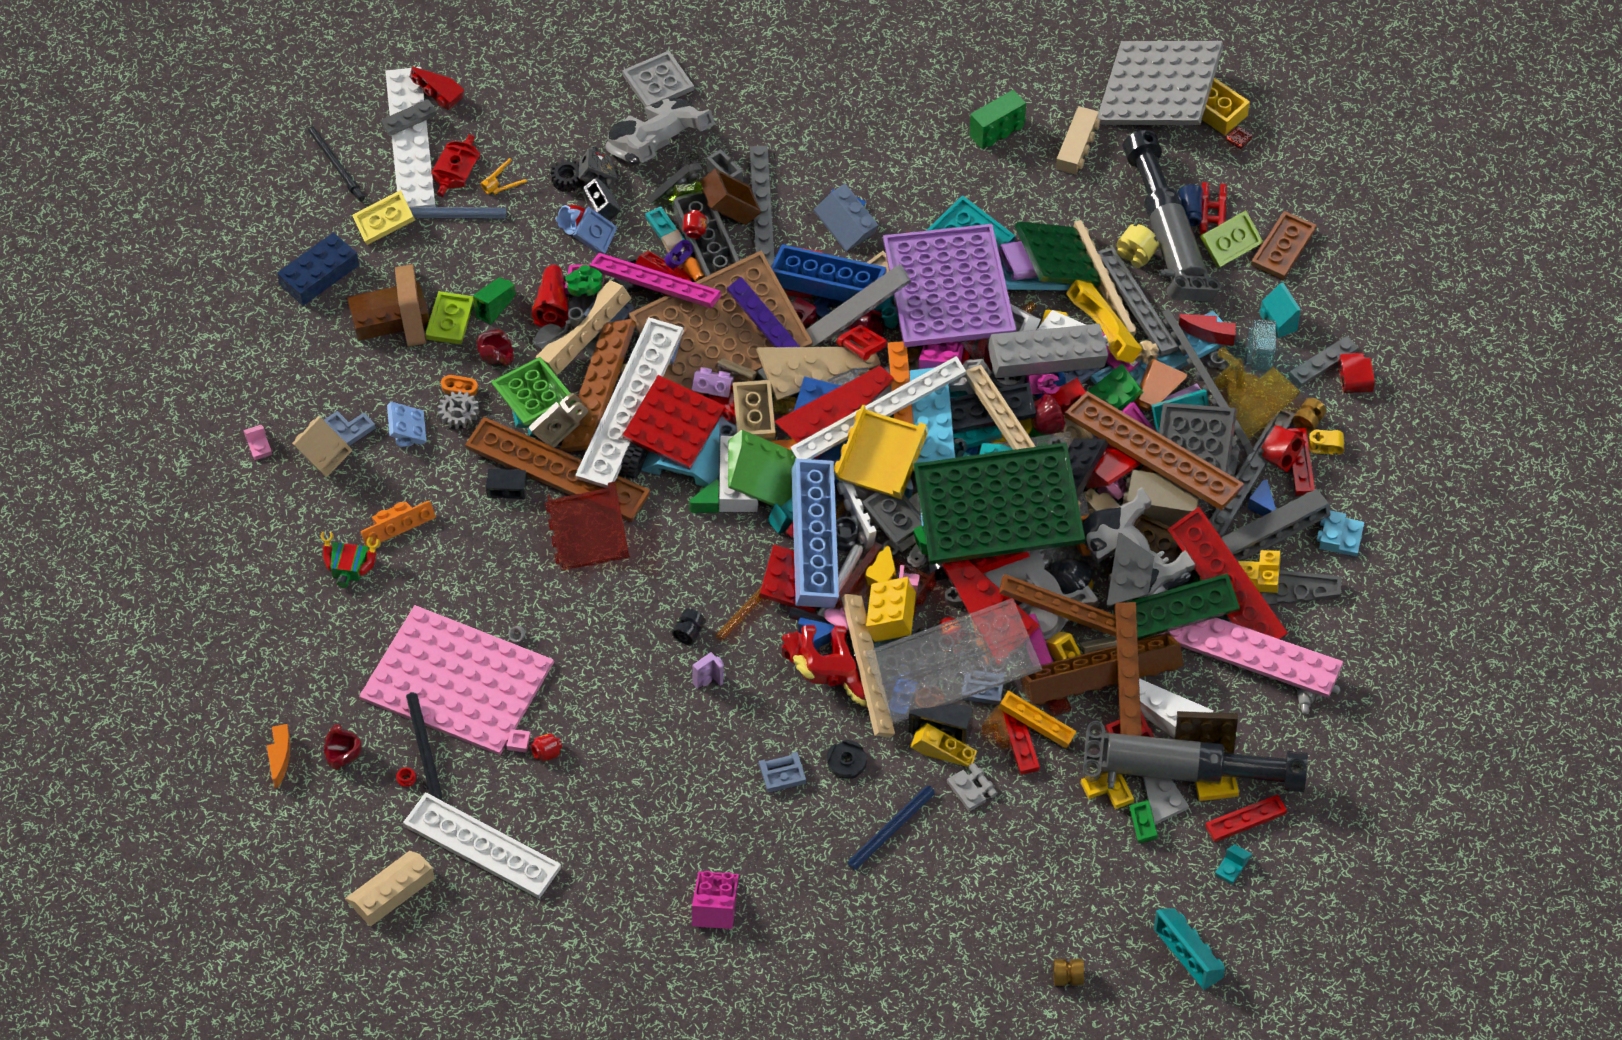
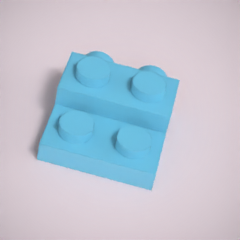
M1330 511V516L1321 520L1320 526L1324 527L1323 531L1319 530L1317 541L1320 542L1319 549L1357 556L1364 522L1348 519L1345 513Z

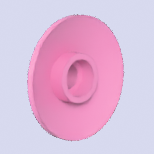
M844 607L825 610L824 617L828 622L835 626H845L846 630H849Z

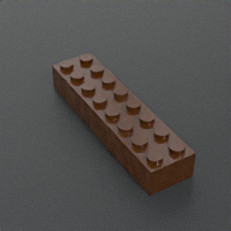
M1165 633L1137 640L1139 679L1147 675L1156 676L1159 672L1166 670L1175 671L1178 667L1184 666L1181 645L1171 634ZM1117 646L1019 670L1022 691L1032 704L1042 705L1049 700H1062L1068 695H1081L1084 691L1101 690L1104 686L1119 685Z

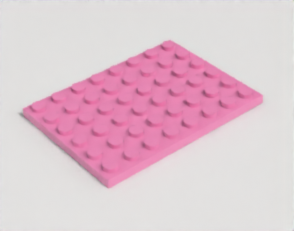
M414 605L359 698L362 701L411 720L406 695L410 692L417 693L425 726L500 756L507 745L510 730L517 728L554 664V660Z

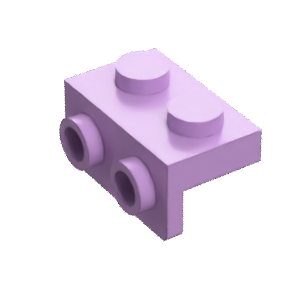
M701 367L700 370L697 369L695 371L692 390L729 397L734 376H730V373L726 371L714 373L710 368Z

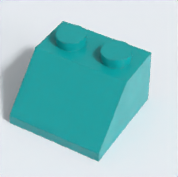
M1280 283L1262 300L1259 313L1263 320L1266 319L1270 332L1279 338L1297 331L1301 309L1285 284Z

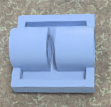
M390 402L387 405L389 434L391 437H395L396 444L400 447L411 446L414 443L424 444L426 442L424 411Z

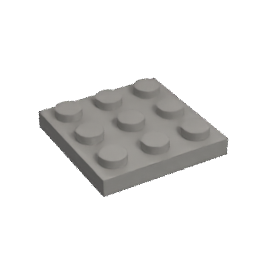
M670 51L622 70L624 78L644 107L655 105L664 99L678 98L694 91V85Z

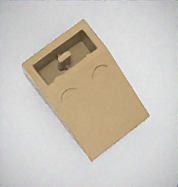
M320 416L312 420L304 432L299 434L292 443L325 477L330 475L352 452L347 443Z

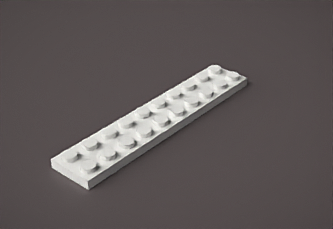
M411 68L386 71L390 116L424 101L423 88L413 83L409 77ZM425 120L392 135L397 192L401 190L409 207H435L427 121Z
M648 317L575 475L576 479L612 489L620 472L625 451H627V447L630 444L629 441L622 438V435L657 375L664 376L684 332L683 327Z

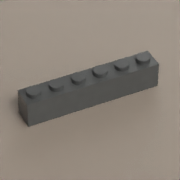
M1315 489L1221 538L1237 561H1243L1261 552V550L1330 516L1329 503L1318 489Z

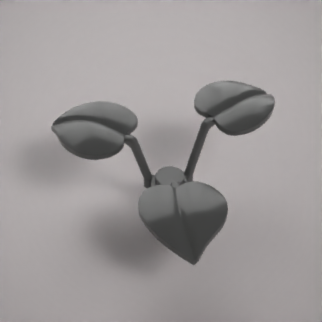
M587 293L581 294V296H573L568 303L569 320L566 321L564 331L562 332L561 328L555 324L545 325L532 340L533 344L543 350L548 344L564 337L563 335L567 333L570 325L576 328L584 320L583 314L595 298L592 295L587 296ZM601 331L586 345L587 353L591 357L593 356Z

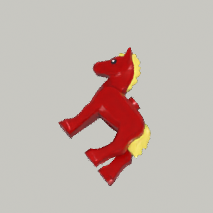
M805 625L802 627L801 647L798 643L799 637L797 633H788L782 636V640L790 653V659L794 661L797 666L796 668L808 682L827 684L828 686L843 685L847 695L851 696L852 701L868 708L856 663L846 644L847 630L845 626H835L832 629L830 640L833 654L824 656L820 655L813 645V638L817 632L815 625Z

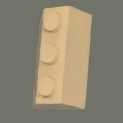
M771 381L734 382L733 393L737 433L744 430L768 441H775Z

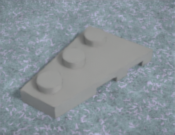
M1142 776L1155 825L1189 809L1188 803L1172 779Z

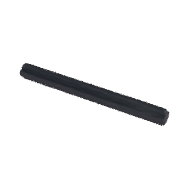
M410 692L406 695L429 793L440 800L443 796L417 693Z

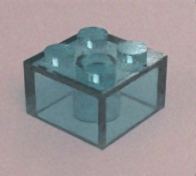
M1253 320V326L1249 327L1246 364H1250V371L1272 372L1276 351V321Z

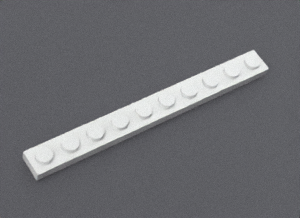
M956 356L866 405V410L889 417L964 376L966 370ZM857 411L793 445L791 450L795 457L798 459H813L849 439L848 432L850 427H853L855 424L854 418Z

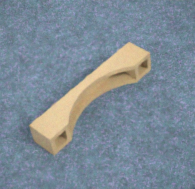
M610 280L598 292L595 304L587 317L570 333L548 344L536 356V359L541 357L553 373L558 375L602 330V327L632 299L624 286Z

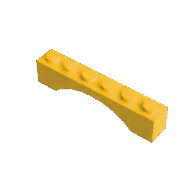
M1075 280L1066 293L1068 297L1097 324H1100L1108 339V349L1117 360L1133 364L1142 351L1141 346L1093 284Z

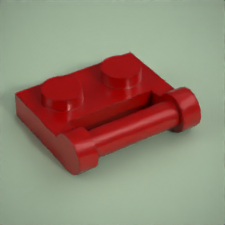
M859 325L839 336L837 345L846 347L859 355L860 359L867 361L871 355L887 347V340L863 325ZM852 340L853 342L857 343L858 345H860V346L863 347L864 349L858 347L857 345H855L854 343H852V342H850V341Z

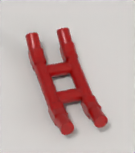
M1202 183L1203 197L1200 235L1207 232V222L1218 223V226L1226 222L1227 184H1220L1219 202L1208 201L1209 183ZM1208 208L1219 209V215H1208Z

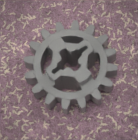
M461 391L458 394L451 392L450 397L444 395L445 400H440V405L438 406L439 418L442 419L443 424L448 422L449 428L452 425H455L456 429L459 428V425L466 428V423L472 425V419L477 420V414H479L478 401H475L474 396L469 397V392H466L464 395Z

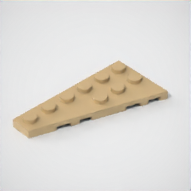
M846 347L756 348L767 379L771 381V389L776 401L798 394L804 376L831 383L878 367L881 364L877 353L871 355L867 361H863L859 358V355Z

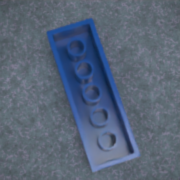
M783 244L771 266L782 288L846 302L887 273L886 267Z

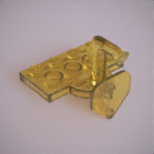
M1225 347L1218 351V357H1222L1230 365L1217 376L1214 383L1218 389L1228 388L1227 395L1231 402L1229 408L1237 409L1236 420L1249 439L1300 394V391L1274 367L1259 378L1254 374L1245 373L1243 360L1241 358L1236 359Z

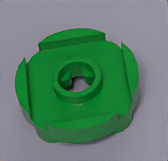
M582 265L579 269L565 277L568 291L574 296H581V294L587 293V296L593 295L600 291L603 286L602 273L597 269L590 268L589 265Z

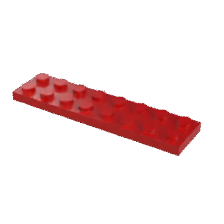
M1197 507L1167 529L1181 550L1189 554L1195 563V570L1202 580L1228 573L1240 607V611L1227 614L1233 624L1277 639H1282L1289 634L1200 507Z

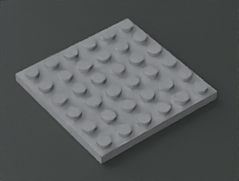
M1121 41L1098 114V119L1101 120L1100 124L1200 125L1224 46L1223 42Z

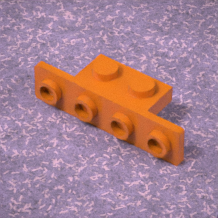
M426 501L413 508L407 502H400L395 504L394 507L388 510H381L375 516H372L375 525L362 530L361 535L365 546H368L367 539L373 537L372 545L374 546L376 539H379L380 542L386 541L436 518L430 501Z

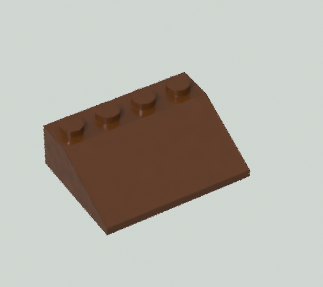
M417 281L419 308L424 327L429 324V314L420 283ZM397 286L347 297L358 341L404 331Z

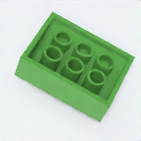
M541 357L491 382L524 425L533 424L554 403L557 402L560 405V402L571 394Z
M741 430L728 440V488L774 506L777 503L779 506H782L792 498V467L796 457L790 449Z

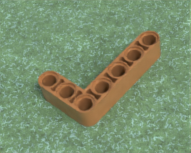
M410 264L395 267L398 301L407 345L411 347L426 344L414 266Z

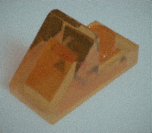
M997 705L983 723L981 735L994 733L996 743L1000 742L1001 749L1009 748L1010 738L1003 711Z

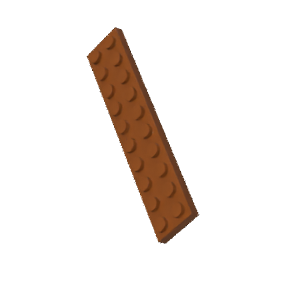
M1088 391L1065 412L1066 419L1098 438L1106 439L1110 445L1221 511L1244 487V483Z
M483 417L465 444V448L512 470H526L528 477L629 522H633L650 495L649 489L620 476H617L612 489L576 479L575 475L582 462L581 459L486 417Z

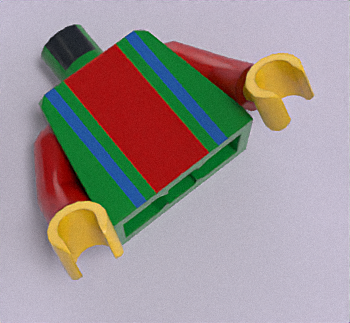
M322 532L321 539L325 541V545H323V560L327 570L332 572V577L338 578L337 585L339 587L347 588L349 580L359 581L361 576L366 575L374 567L377 554L375 550L381 545L379 539H376L374 546L372 545L373 537L367 539L368 546L333 542L330 545V541L334 537L333 533L330 532V538L326 540L324 532Z

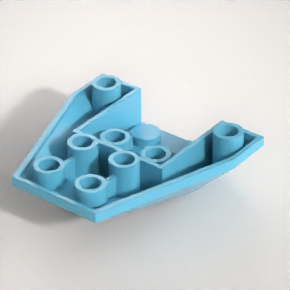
M718 421L690 470L649 451L642 466V471L660 475L662 469L693 476L695 477L696 485L708 486L715 479H718L720 474V421Z

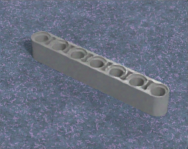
M898 265L806 329L813 342V345L810 347H820L857 319L908 285L912 280L903 266Z

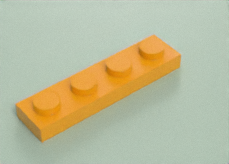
M1007 691L998 707L1066 749L1076 733L1074 729L1010 691Z

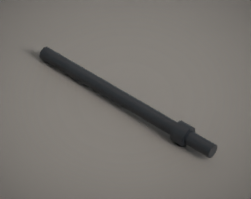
M311 126L308 129L309 133L346 182L348 190L354 193L359 201H363L365 196L360 191V186L356 181L352 180L317 130Z

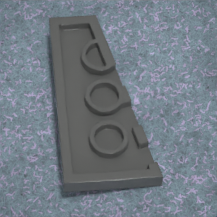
M1280 570L1278 593L1262 592L1261 595L1268 605L1338 598L1341 594L1342 576Z

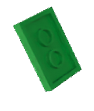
M1123 364L1119 365L1088 390L1089 393L1120 411L1144 393Z

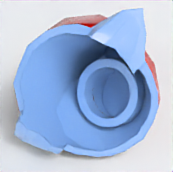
M578 205L562 206L558 217L555 218L558 227L562 228L569 235L574 234L586 209Z

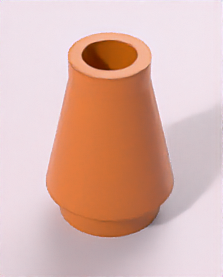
M690 257L683 262V271L695 282L705 277L697 259Z

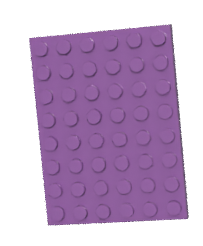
M992 224L883 235L889 271L898 265H902L912 280L894 294L904 347L990 338L991 334L1016 332Z

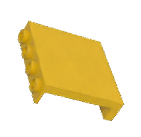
M862 405L861 409L857 410L855 414L854 426L849 429L847 444L842 446L840 461L835 463L834 472L838 480L902 500L914 470V463L918 460L929 432L927 424L919 422L918 426L868 411L865 405Z

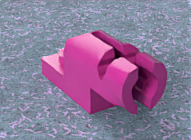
M1044 373L1026 375V383H1030L1032 394H1052L1059 391L1060 386L1053 384V381L1059 380L1056 375Z

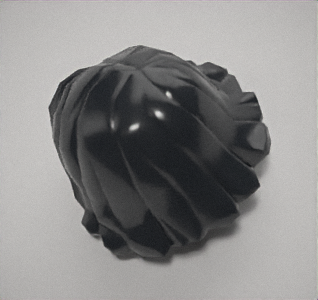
M1067 557L1053 562L1050 567V574L1058 582L1061 592L1063 594H1070L1077 590H1083L1089 585L1092 578V569H1090L1089 563L1080 560L1078 562L1073 558Z

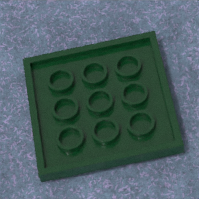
M1021 221L1015 224L1014 227L1040 281L1073 284L1075 280L1092 283L1093 286H1100L1099 273L1094 268L1092 258L1087 254L1086 246L1080 240L1079 232L1075 227Z

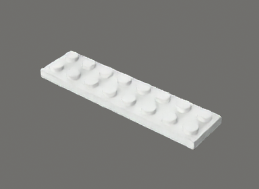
M426 792L403 822L405 828L540 899L561 869L560 863Z

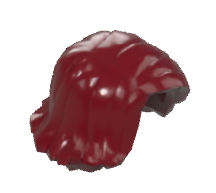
M493 329L478 336L477 349L484 362L492 365L499 363L503 366L511 365L514 359V349L508 334L504 333L501 329Z
M1044 394L1041 402L1035 406L1036 416L1031 418V424L1041 435L1063 433L1066 422L1064 421L1065 418L1061 407L1054 397Z
M335 724L325 737L324 753L327 764L332 769L339 770L345 764L351 763L359 757L362 742L357 734L344 730L340 724Z

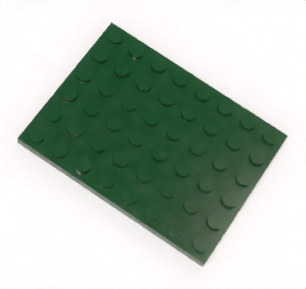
M1067 442L914 463L930 565L1085 543Z

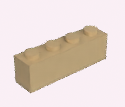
M1078 106L1057 157V170L1077 175L1078 170L1083 168L1085 162L1083 158L1088 156L1090 150L1089 143H1093L1095 138L1094 130H1098L1101 120L1098 119L1099 111Z

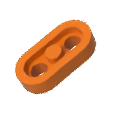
M447 375L441 380L442 391L446 394L451 395V392L458 394L461 391L463 395L469 392L470 397L475 396L478 392V384L472 378Z

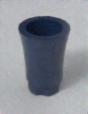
M1185 185L1178 190L1179 197L1190 226L1200 225L1203 188L1198 185Z

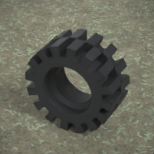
M562 159L561 163L557 161L555 163L556 166H552L551 181L557 190L561 188V192H565V189L567 192H571L570 189L575 191L577 190L576 186L580 188L581 184H583V180L579 179V162L576 164L575 160L570 162V159L564 162V159ZM564 173H572L574 175L567 179L560 177Z
M630 442L622 460L621 474L637 478L646 459L647 450Z

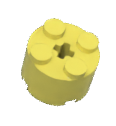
M1132 224L1117 241L1118 250L1116 252L1119 257L1131 261L1134 267L1140 268L1146 265L1158 250L1159 241H1155V234L1147 227L1139 224L1136 227Z

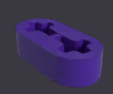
M682 240L676 244L665 256L667 266L677 268L692 254L693 245L688 240Z

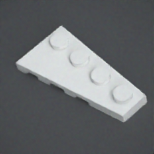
M839 480L837 489L839 494L844 496L846 510H850L851 518L857 522L860 543H864L866 549L873 547L876 529L874 526H870L868 513L863 514V504L860 499L855 498L857 494L853 484Z

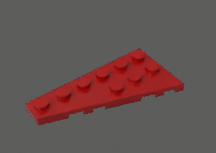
M878 366L774 422L791 439L799 443L861 409L862 405L866 406L872 403L894 381V377L881 366Z
M969 560L942 563L979 634L985 641L989 652H991L997 667H999L1039 629L1040 625L1013 600L999 594L1000 589Z

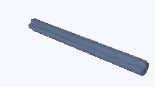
M409 207L414 218L505 219L507 216L506 208Z

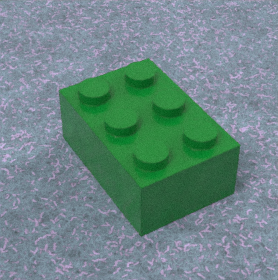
M1011 90L970 114L969 136L981 149H984L987 146H993L1001 138H1007L1015 130H1021L1025 125L1026 102L1014 90Z

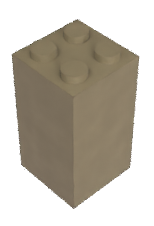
M1132 470V476L1127 477L1123 504L1133 501L1137 490L1142 487L1152 501L1151 506L1145 509L1143 515L1171 527L1198 506V496L1161 474Z

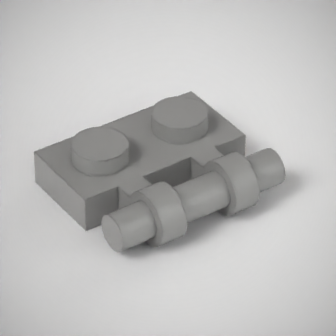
M975 763L969 766L972 772L970 775H967L962 770L947 779L948 785L968 811L986 802L984 794L988 793L991 798L998 794L994 789V784L987 780L984 776V771L978 768ZM978 780L982 787L977 788L973 782Z

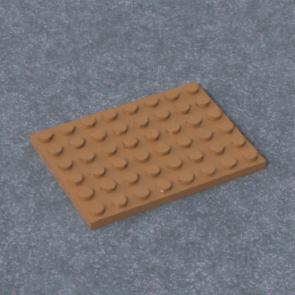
M762 250L694 282L720 290L721 297L712 308L667 295L629 313L630 319L636 322L635 328L639 335H641L648 317L683 327L684 332L674 364L668 365L663 376L664 378L692 390L695 371L705 367L712 369L714 373H719L717 363L722 358L756 372L763 368L756 348L774 346L726 290L727 287L740 277L745 280L800 347H810L813 345L810 336ZM734 377L733 383L739 381L740 379ZM694 391V392L699 393V394H701V395H703V396H705V397L709 395V394H707V393H702V392Z

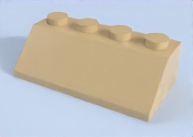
M408 851L346 897L345 900L371 927L434 880L433 867L420 854Z

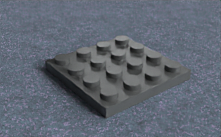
M1163 403L1159 434L1228 474L1237 409Z

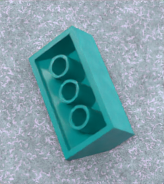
M1175 908L1159 909L1156 911L1154 931L1200 987L1205 990L1221 980L1225 972L1223 962L1215 958L1209 945L1201 941L1198 932L1194 928L1191 929L1187 924L1185 916L1182 913H1178Z

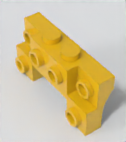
M1261 550L1260 562L1238 561L1259 592L1278 593L1280 551Z

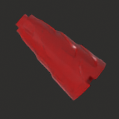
M553 264L546 267L543 272L541 286L538 289L537 298L532 307V317L534 318L533 322L540 328L548 324H555L562 328L566 325V321L569 318L568 299L566 297L562 269Z

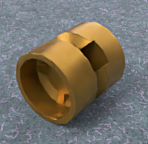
M1307 398L1294 415L1293 424L1296 428H1306L1307 433H1311L1323 419L1327 409L1316 398Z
M1054 959V986H1066L1068 982L1072 986H1084L1083 959H1071L1070 962H1067L1065 959Z

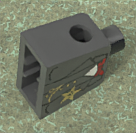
M591 147L579 161V179L590 183L593 179L598 178L610 188L617 179L612 160L608 155L600 153L597 147Z

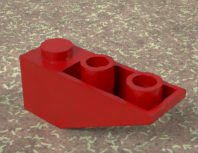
M416 67L411 68L409 77L412 82L423 88L424 92L428 96H432L439 106L449 110L463 98L464 89L452 78Z

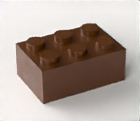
M715 168L700 181L703 188L702 192L708 200V206L713 211H718L725 217L728 216L744 225L750 223L761 213L751 187Z

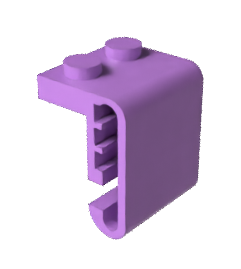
M1021 241L999 245V256L1007 272H1014L1011 275L1013 281L1038 277Z

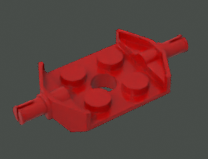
M469 134L466 141H452L445 146L431 172L432 178L440 185L436 193L438 196L444 197L448 189L466 186V179L477 159H480L479 151L472 145L475 136ZM455 160H459V161H460L459 163H456V164L451 163L452 161H455Z

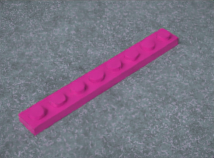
M599 253L589 265L590 268L597 269L602 274L712 308L721 297L720 290Z

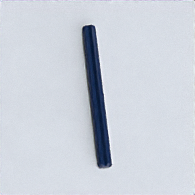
M929 785L924 787L848 860V866L856 870L935 794V790Z

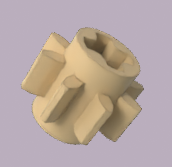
M1148 340L1139 343L1142 351L1137 357L1138 361L1142 360L1143 363L1148 364L1152 360L1157 359L1159 349L1156 343L1152 344Z

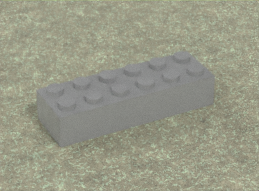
M1100 324L991 334L987 346L995 378L1100 368L1105 366L1108 358Z

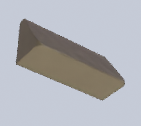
M724 358L717 363L718 371L729 372L730 376H734L744 382L754 381L757 375L756 371Z

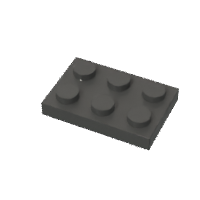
M876 492L862 501L863 507L895 546L912 536L914 528L922 526L921 514L905 495H903L901 500Z

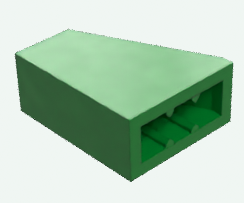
M499 277L475 293L473 300L476 318L492 325L515 297V284Z

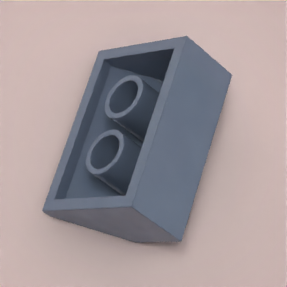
M846 184L831 192L814 209L815 214L846 252L874 235L878 227L877 222Z

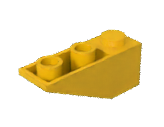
M928 723L916 731L910 747L925 756L966 767L973 764L977 750Z

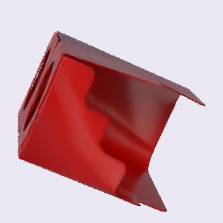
M1363 353L1340 354L1338 367L1341 382L1342 376H1344L1343 393L1373 392L1375 379L1371 358H1365Z
M1276 425L1261 446V449L1264 450L1262 456L1265 457L1267 462L1277 466L1278 469L1288 472L1306 441L1296 433Z

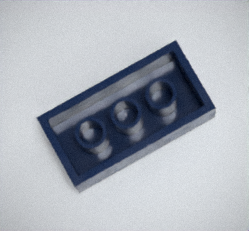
M333 232L277 272L279 285L304 306L359 266L357 252Z

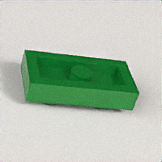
M1149 800L1129 805L1139 844L1159 839Z

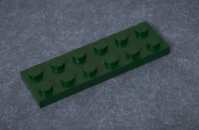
M1228 573L1129 601L1136 602L1137 640L1240 611Z

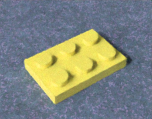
M401 190L352 215L366 245L415 221Z

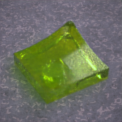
M696 180L690 184L675 185L673 195L669 199L671 204L673 205V198L702 190L701 183Z

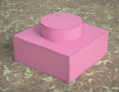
M511 729L507 750L527 753L531 737L530 732Z

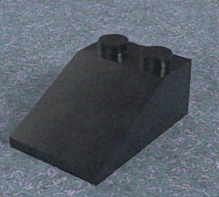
M949 704L910 710L908 733L915 734L919 728L928 723L967 745L972 731L973 709L966 705Z

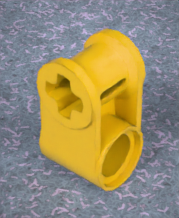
M1314 430L1310 433V440L1308 442L1310 452L1331 455L1333 453H1338V455L1344 453L1343 432L1338 430Z

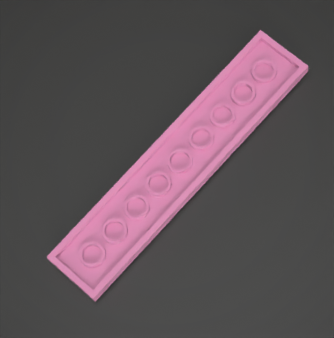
M1213 618L1161 633L1171 634L1180 643L1181 647L1327 698H1329L1343 666V661L1219 618Z

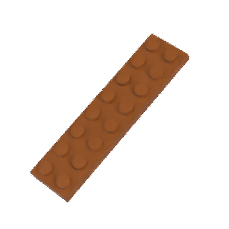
M633 319L607 322L602 327L578 396L582 401L581 404L588 409V412L579 421L580 425L563 439L560 449L564 452L588 449L610 402L636 326V322Z

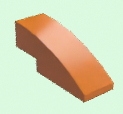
M288 724L273 726L274 744L267 745L274 788H279L289 763L291 743Z

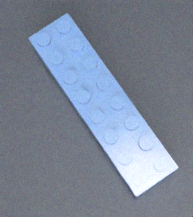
M796 458L792 467L796 606L834 608L839 598L834 461Z

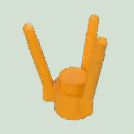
M509 158L491 176L480 183L482 189L487 194L493 193L496 195L501 191L527 182L524 179L498 188L500 184L496 177L512 159Z

